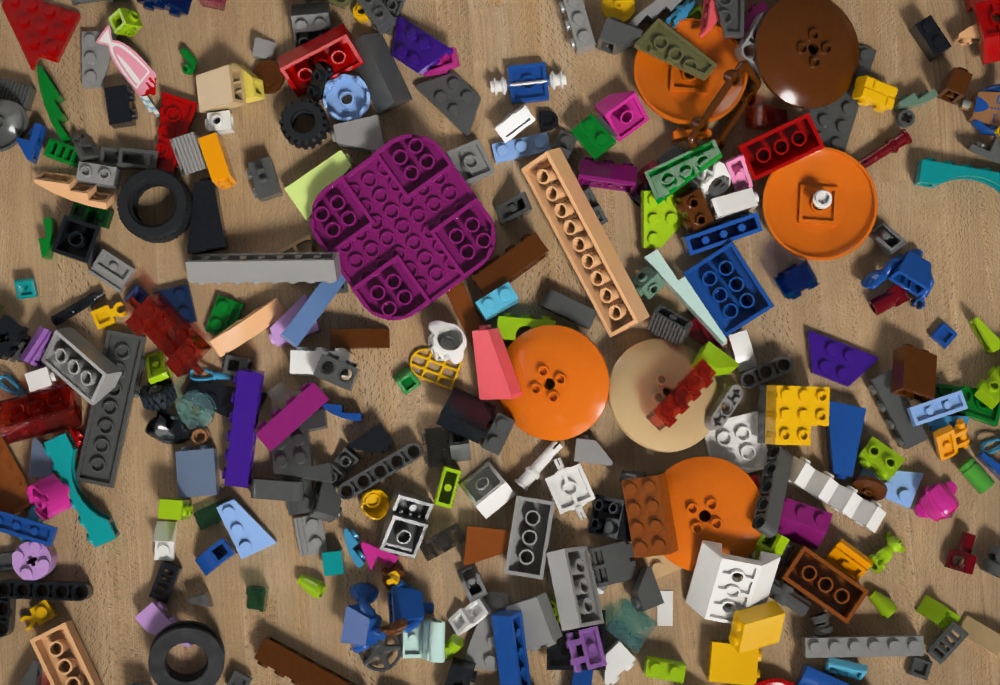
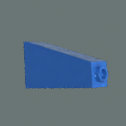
M830 401L829 426H825L829 472L835 474L834 478L846 480L847 477H853L866 408Z

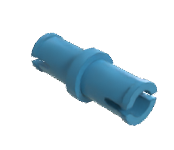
M685 0L681 5H678L674 12L666 19V24L669 26L674 22L670 27L675 28L696 7V1L693 0L689 4L691 0Z

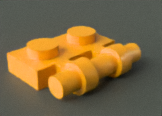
M957 419L955 428L948 425L933 432L937 456L941 462L959 454V448H968L970 439L967 434V424L964 423L963 419Z

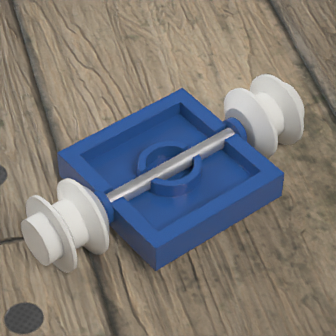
M545 62L508 66L509 81L506 82L503 76L501 80L497 81L493 77L494 81H490L491 93L495 92V96H497L498 92H502L505 95L507 87L510 89L512 105L549 101V83L553 90H555L556 86L560 85L563 89V85H567L566 73L562 74V70H560L559 74L551 71L549 77H547Z

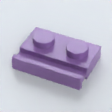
M40 325L19 358L39 369L44 368L46 365L41 359L54 332Z

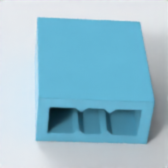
M507 282L476 301L475 304L487 323L519 302V298L510 283Z

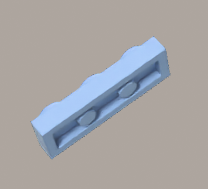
M547 132L509 140L506 143L491 144L496 164L543 154L551 150Z
M962 390L906 409L912 426L915 427L968 409Z

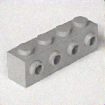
M560 0L559 8L561 14L564 13L566 18L564 20L565 28L571 35V38H569L571 48L575 49L576 55L595 50L596 43L583 0Z

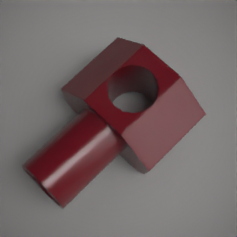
M962 532L958 549L949 548L944 567L972 575L977 556L971 554L976 535ZM963 558V564L960 566L959 561Z

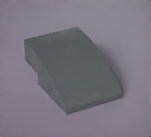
M395 489L385 517L379 550L415 559L429 525L427 520L434 505L431 498Z

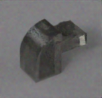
M457 523L423 541L420 545V550L428 562L466 539Z

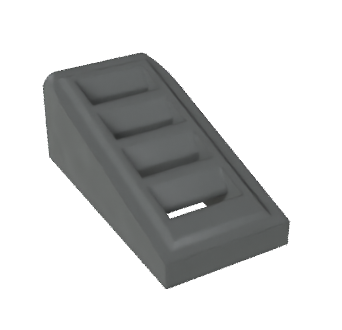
M953 620L926 645V652L939 664H942L969 633ZM952 629L960 635L958 638L950 632ZM946 636L950 637L953 642L951 643ZM942 641L948 647L945 648L940 644V642Z

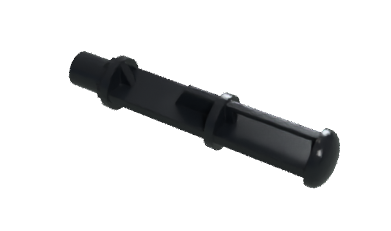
M103 289L92 292L66 309L51 316L52 323L58 326L67 319L77 315L84 309L99 302L100 298L106 296Z

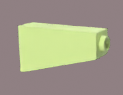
M341 150L284 188L307 222H310L312 205L318 194L340 176L346 175L353 169L351 165L353 160L348 153L343 154Z

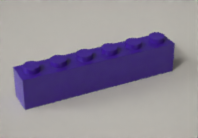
M241 368L234 375L236 391H233L231 403H234V407L229 415V422H232L231 430L227 432L229 449L226 448L224 459L227 460V465L222 472V479H225L224 485L248 488L251 485L257 438L255 433L257 432L256 427L259 422L265 371Z

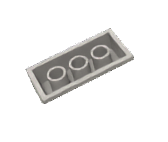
M72 327L55 329L41 359L45 365L90 405H95L114 389L123 372Z
M516 496L504 574L543 580L555 506L554 501Z
M589 546L564 548L547 553L562 631L604 623L591 555L588 550Z

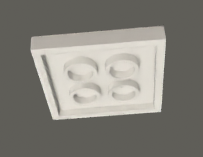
M758 411L728 418L720 430H710L704 437L708 456L730 461L746 473L763 470L768 449L766 444L757 443Z

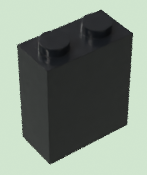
M454 387L436 424L478 444L482 437L486 438L490 430L487 427L488 424L492 426L496 415L493 413L496 406Z

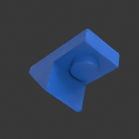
M35 123L34 127L30 129V140L15 137L27 160L34 164L38 162L48 128L39 123Z

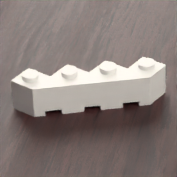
M793 456L788 479L790 483L805 490L806 493L819 501L828 504L832 509L849 517L860 526L874 533L876 532L886 515V512L881 509V504L874 500L869 502L857 494L858 490L850 485L844 487L833 480L835 476L829 472L824 471L821 473L810 466L811 462L802 456L800 458Z

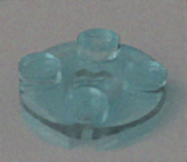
M191 390L180 398L176 405V410L180 419L189 429H199L208 426L213 421L216 405L208 394H202L198 390ZM193 406L200 408L199 413L193 410Z

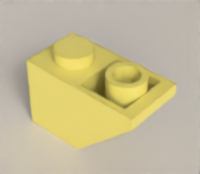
M231 63V65L242 67L246 104L265 99L263 80L247 67Z

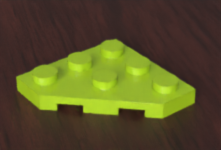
M689 188L678 189L659 204H657L652 190H641V248L662 247L681 226L683 219L674 206L675 200L673 197Z

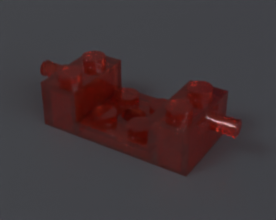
M160 293L149 295L141 304L133 296L127 300V303L134 308V311L125 323L138 336L146 334L169 358L165 364L177 377L188 374L191 368L198 376L205 371L198 362L212 347ZM169 329H173L175 331L176 335L174 339L169 337Z

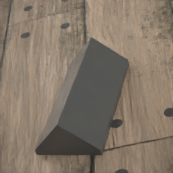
M379 32L361 35L355 43L364 60V64L356 68L369 89L371 100L378 115L412 101L413 98L393 56H391L392 54L383 35H380Z

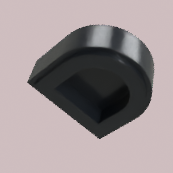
M539 112L540 132L552 131L557 127L558 116L554 112Z

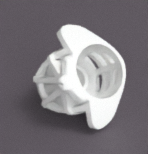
M718 160L689 181L692 187L701 188L706 202H709L711 199L721 196L728 189L731 183V176L725 164Z
M440 320L430 322L428 328L432 334L428 337V349L435 356V360H450L453 364L460 363L463 359L464 350L467 347L464 331L454 323H446Z

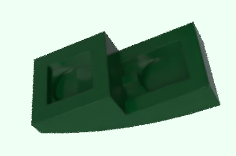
M73 202L69 217L109 229L114 211Z

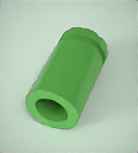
M973 457L965 459L957 468L979 494L987 491L995 483Z

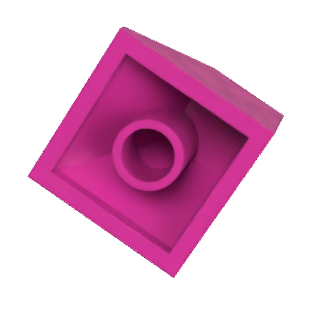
M634 91L610 94L594 105L599 116H602L618 135V142L649 120Z

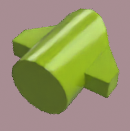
M452 634L445 642L446 661H450L464 645L462 638L456 634Z

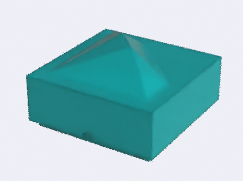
M34 277L14 280L18 299L38 296Z

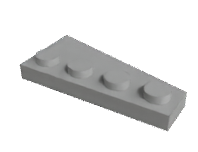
M490 591L486 603L492 612L477 624L463 660L476 663L474 669L499 672L491 615L502 609L506 610L509 602V593Z

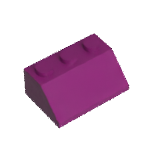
M585 157L584 160H580L577 180L580 186L632 193L637 182V167H634L632 163L624 162L620 165L614 164L615 162L612 160L598 162L591 157Z
M785 497L777 533L790 539V541L817 550L827 533L833 514Z

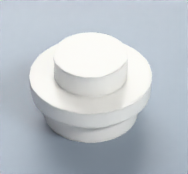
M818 190L813 195V204L819 209H826L832 203V195L827 190Z

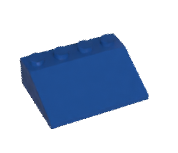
M733 241L683 273L725 337L775 306Z

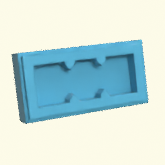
M828 658L823 666V672L861 681L867 673V665L854 663L847 659Z

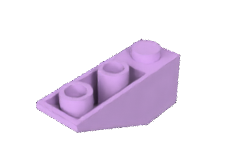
M157 600L151 602L135 617L141 626L153 635H157L166 626L179 622L175 616L171 617L168 614L165 604ZM182 643V644H180V645H183V646H186V647L189 648V647H191V646L194 645V644H192V643Z

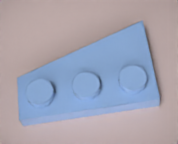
M861 468L858 477L871 476L879 479L875 472L866 468ZM897 471L889 482L881 480L888 489L884 499L910 509L924 473Z
M235 498L216 507L241 559L277 543V540Z

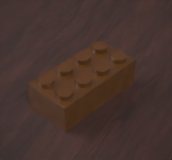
M536 232L525 234L520 239L519 244L516 246L515 244L510 245L505 249L504 255L501 257L499 255L495 256L489 261V266L486 268L482 266L474 272L473 282L483 296H486L507 282L511 283L548 256L549 250Z

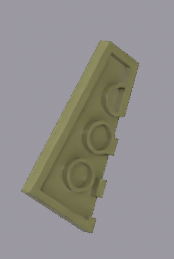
M659 18L637 40L633 47L703 81L707 79L718 65Z

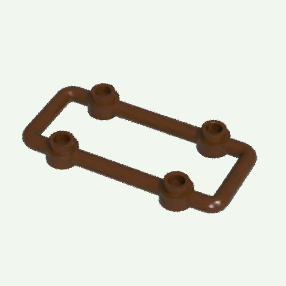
M742 60L734 70H727L724 73L723 79L725 83L702 117L698 116L692 119L691 127L693 130L687 138V143L691 149L699 146L695 141L699 133H704L707 130L708 120L730 88L739 84L743 69L754 84L750 90L744 91L740 99V105L718 137H710L708 142L715 139L721 152L724 148L725 138L747 106L751 107L755 103L756 93L761 87V79L748 61Z

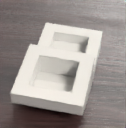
M747 330L728 335L733 358L739 363L737 367L738 373L757 367Z
M482 597L471 602L465 608H460L448 621L457 636H460L478 624L492 611Z

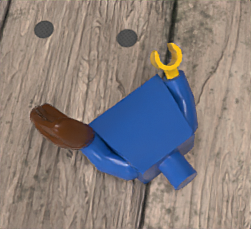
M393 571L387 573L391 577V579L387 580V584H393L387 594L389 625L379 628L380 632L390 636L399 635L402 632L409 633L419 626L424 619V614H433L434 603L423 602V593L400 579L399 573Z

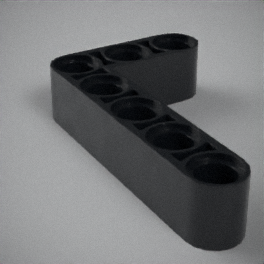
M1 580L0 624H5L6 631L2 632L0 630V637L10 635L14 631L16 599L83 601L93 595V586L88 582ZM3 584L8 586L7 594L2 590ZM23 584L28 588L27 594H24L21 590ZM42 585H45L47 588L46 595L41 593ZM61 586L67 589L65 596L60 593ZM81 586L86 589L85 596H81L79 593ZM2 603L7 606L6 613L1 610Z

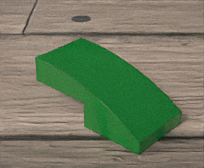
M51 217L43 219L46 237L39 239L42 258L47 260L52 259L54 252L51 250L57 236V222Z

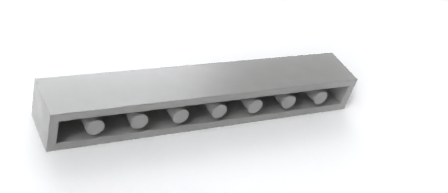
M339 252L191 254L185 261L189 283H196L198 285L231 282L233 284H241L243 282H251L252 284H259L261 282H269L270 284L306 282L311 284L322 281L333 283L342 274Z

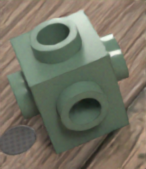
M648 265L631 279L640 297L643 295L648 300L666 285L660 275Z

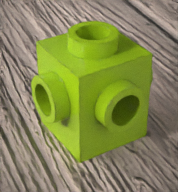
M119 8L108 18L114 34L132 37L143 27L137 10Z

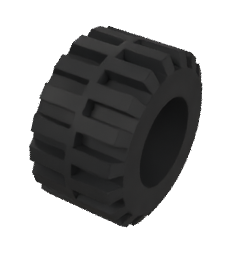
M299 98L298 102L291 101L289 107L287 105L284 107L285 112H281L280 116L282 119H279L280 129L284 137L291 145H295L298 149L300 147L304 150H308V147L313 149L316 148V144L320 146L322 140H326V133H329L330 129L328 127L330 125L324 109L316 101L313 100L312 102L308 98L305 101L302 98ZM303 115L313 116L315 118V125L311 131L307 133L295 131L294 125L299 117Z

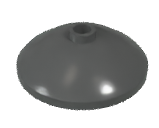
M0 99V152H3L18 144L15 137L23 138L28 126V117L24 108L17 102L9 99Z

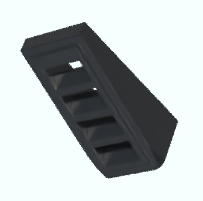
M162 561L149 597L167 604L182 571V567L168 561ZM165 570H170L174 572V574L170 575L166 573ZM165 576L171 579V582L163 580L162 577ZM162 583L169 586L168 590L160 587L159 584ZM159 590L166 593L165 597L156 594V591Z

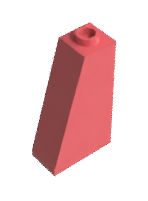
M491 325L479 326L478 330L472 331L479 399H513L522 396L520 385L499 328H491Z

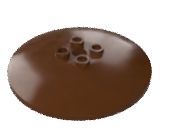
M780 0L766 12L758 26L754 43L756 65L767 88L781 101L797 108L815 109L835 102L849 89L859 65V43L851 21L835 3L830 0ZM809 45L814 46V55L809 52Z

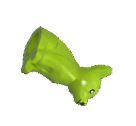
M890 531L885 534L887 545L879 549L875 554L872 553L868 556V558L874 561L869 569L875 573H881L885 569V564L890 561L894 552L902 553L906 550L902 540L892 536Z

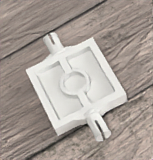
M561 457L553 460L558 471L554 475L545 478V481L559 513L563 514L569 510H576L580 520L587 518L583 506L596 498L581 464L564 467Z

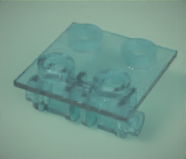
M626 599L613 620L606 626V630L635 653H638L657 623L642 611L637 612L631 602Z

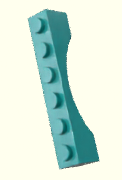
M927 157L917 163L914 185L934 188L948 181L964 179L984 183L1000 193V172H993L991 168L986 167L976 169L973 168V165L969 164L959 166L955 165L952 161L936 162V159Z
M70 431L44 442V451L48 457H51L54 463L52 464L54 472L60 475L61 483L65 482L70 489L68 494L71 499L69 500L72 508L76 509L79 514V523L82 527L85 526L88 532L86 535L90 544H93L96 548L116 539L120 533L112 517L94 507L80 489L75 470L78 447Z

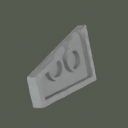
M103 31L81 32L82 87L84 89L104 87L110 68L111 55L107 45L96 42ZM111 31L112 39H119L120 35L114 34V31Z

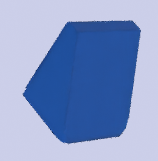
M134 284L124 300L142 312L153 296Z

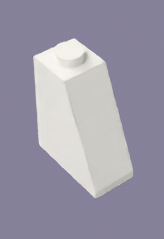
M752 188L713 198L709 201L708 207L714 221L718 222L755 209L758 206L759 197L756 191L753 192Z

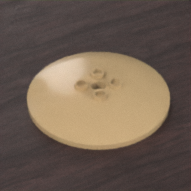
M666 339L645 340L626 350L612 368L608 401L613 417L629 438L647 449L658 452L682 451L697 444L710 431L706 428L704 420L719 397L718 387L714 376H705L691 366L697 353L683 344L677 347L670 344ZM663 388L670 390L671 397L664 396Z

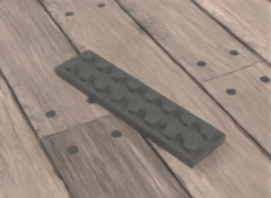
M112 330L107 331L103 355L123 372L116 387L95 405H91L76 472L77 481L110 488L115 487L147 337Z

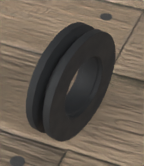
M189 620L172 623L163 628L151 644L148 658L150 675L157 685H215L224 669V644L216 631L206 624ZM192 643L204 650L207 655V663L196 673H178L168 664L167 653L178 644Z

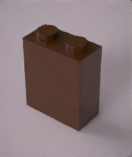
M903 344L901 347L894 349L890 393L920 403L935 399L937 355L929 353L928 350L915 348L911 344Z

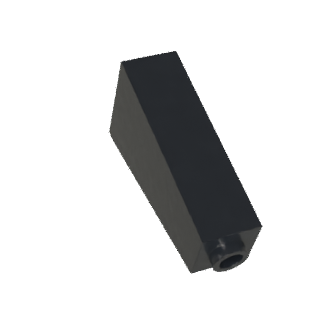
M202 178L199 180L200 182L194 183L187 245L189 255L229 249L218 187L212 182L211 178Z

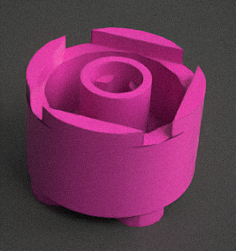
M54 473L31 484L27 488L30 504H35L37 508L34 511L43 520L50 519L72 507L68 496L70 492L68 485L65 482L61 483Z

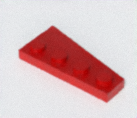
M162 91L160 125L158 126L159 135L156 151H158L157 168L168 170L175 174L178 164L169 139L189 133L199 105L196 102Z

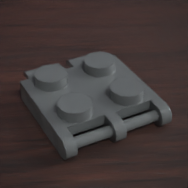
M620 541L588 549L589 553L592 554L594 563L592 568L596 572L597 588L634 579L633 575L639 574L636 560L630 561L629 559L634 557L632 543L626 544V541Z

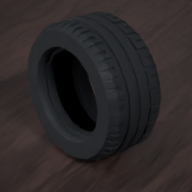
M147 168L146 170L143 169L138 171V173H134L133 176L131 175L124 182L118 194L117 211L120 220H122L121 222L132 234L150 243H165L175 238L177 239L178 236H181L188 229V226H190L193 196L188 186L178 176L168 170ZM161 186L169 188L175 198V208L171 217L160 225L151 226L144 224L138 216L137 205L139 198L152 187Z

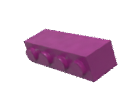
M314 380L311 383L307 381L299 388L301 392L297 396L291 395L285 401L286 406L282 409L278 407L270 414L272 418L268 422L264 420L256 427L258 431L255 435L270 451L276 448L329 400V396Z

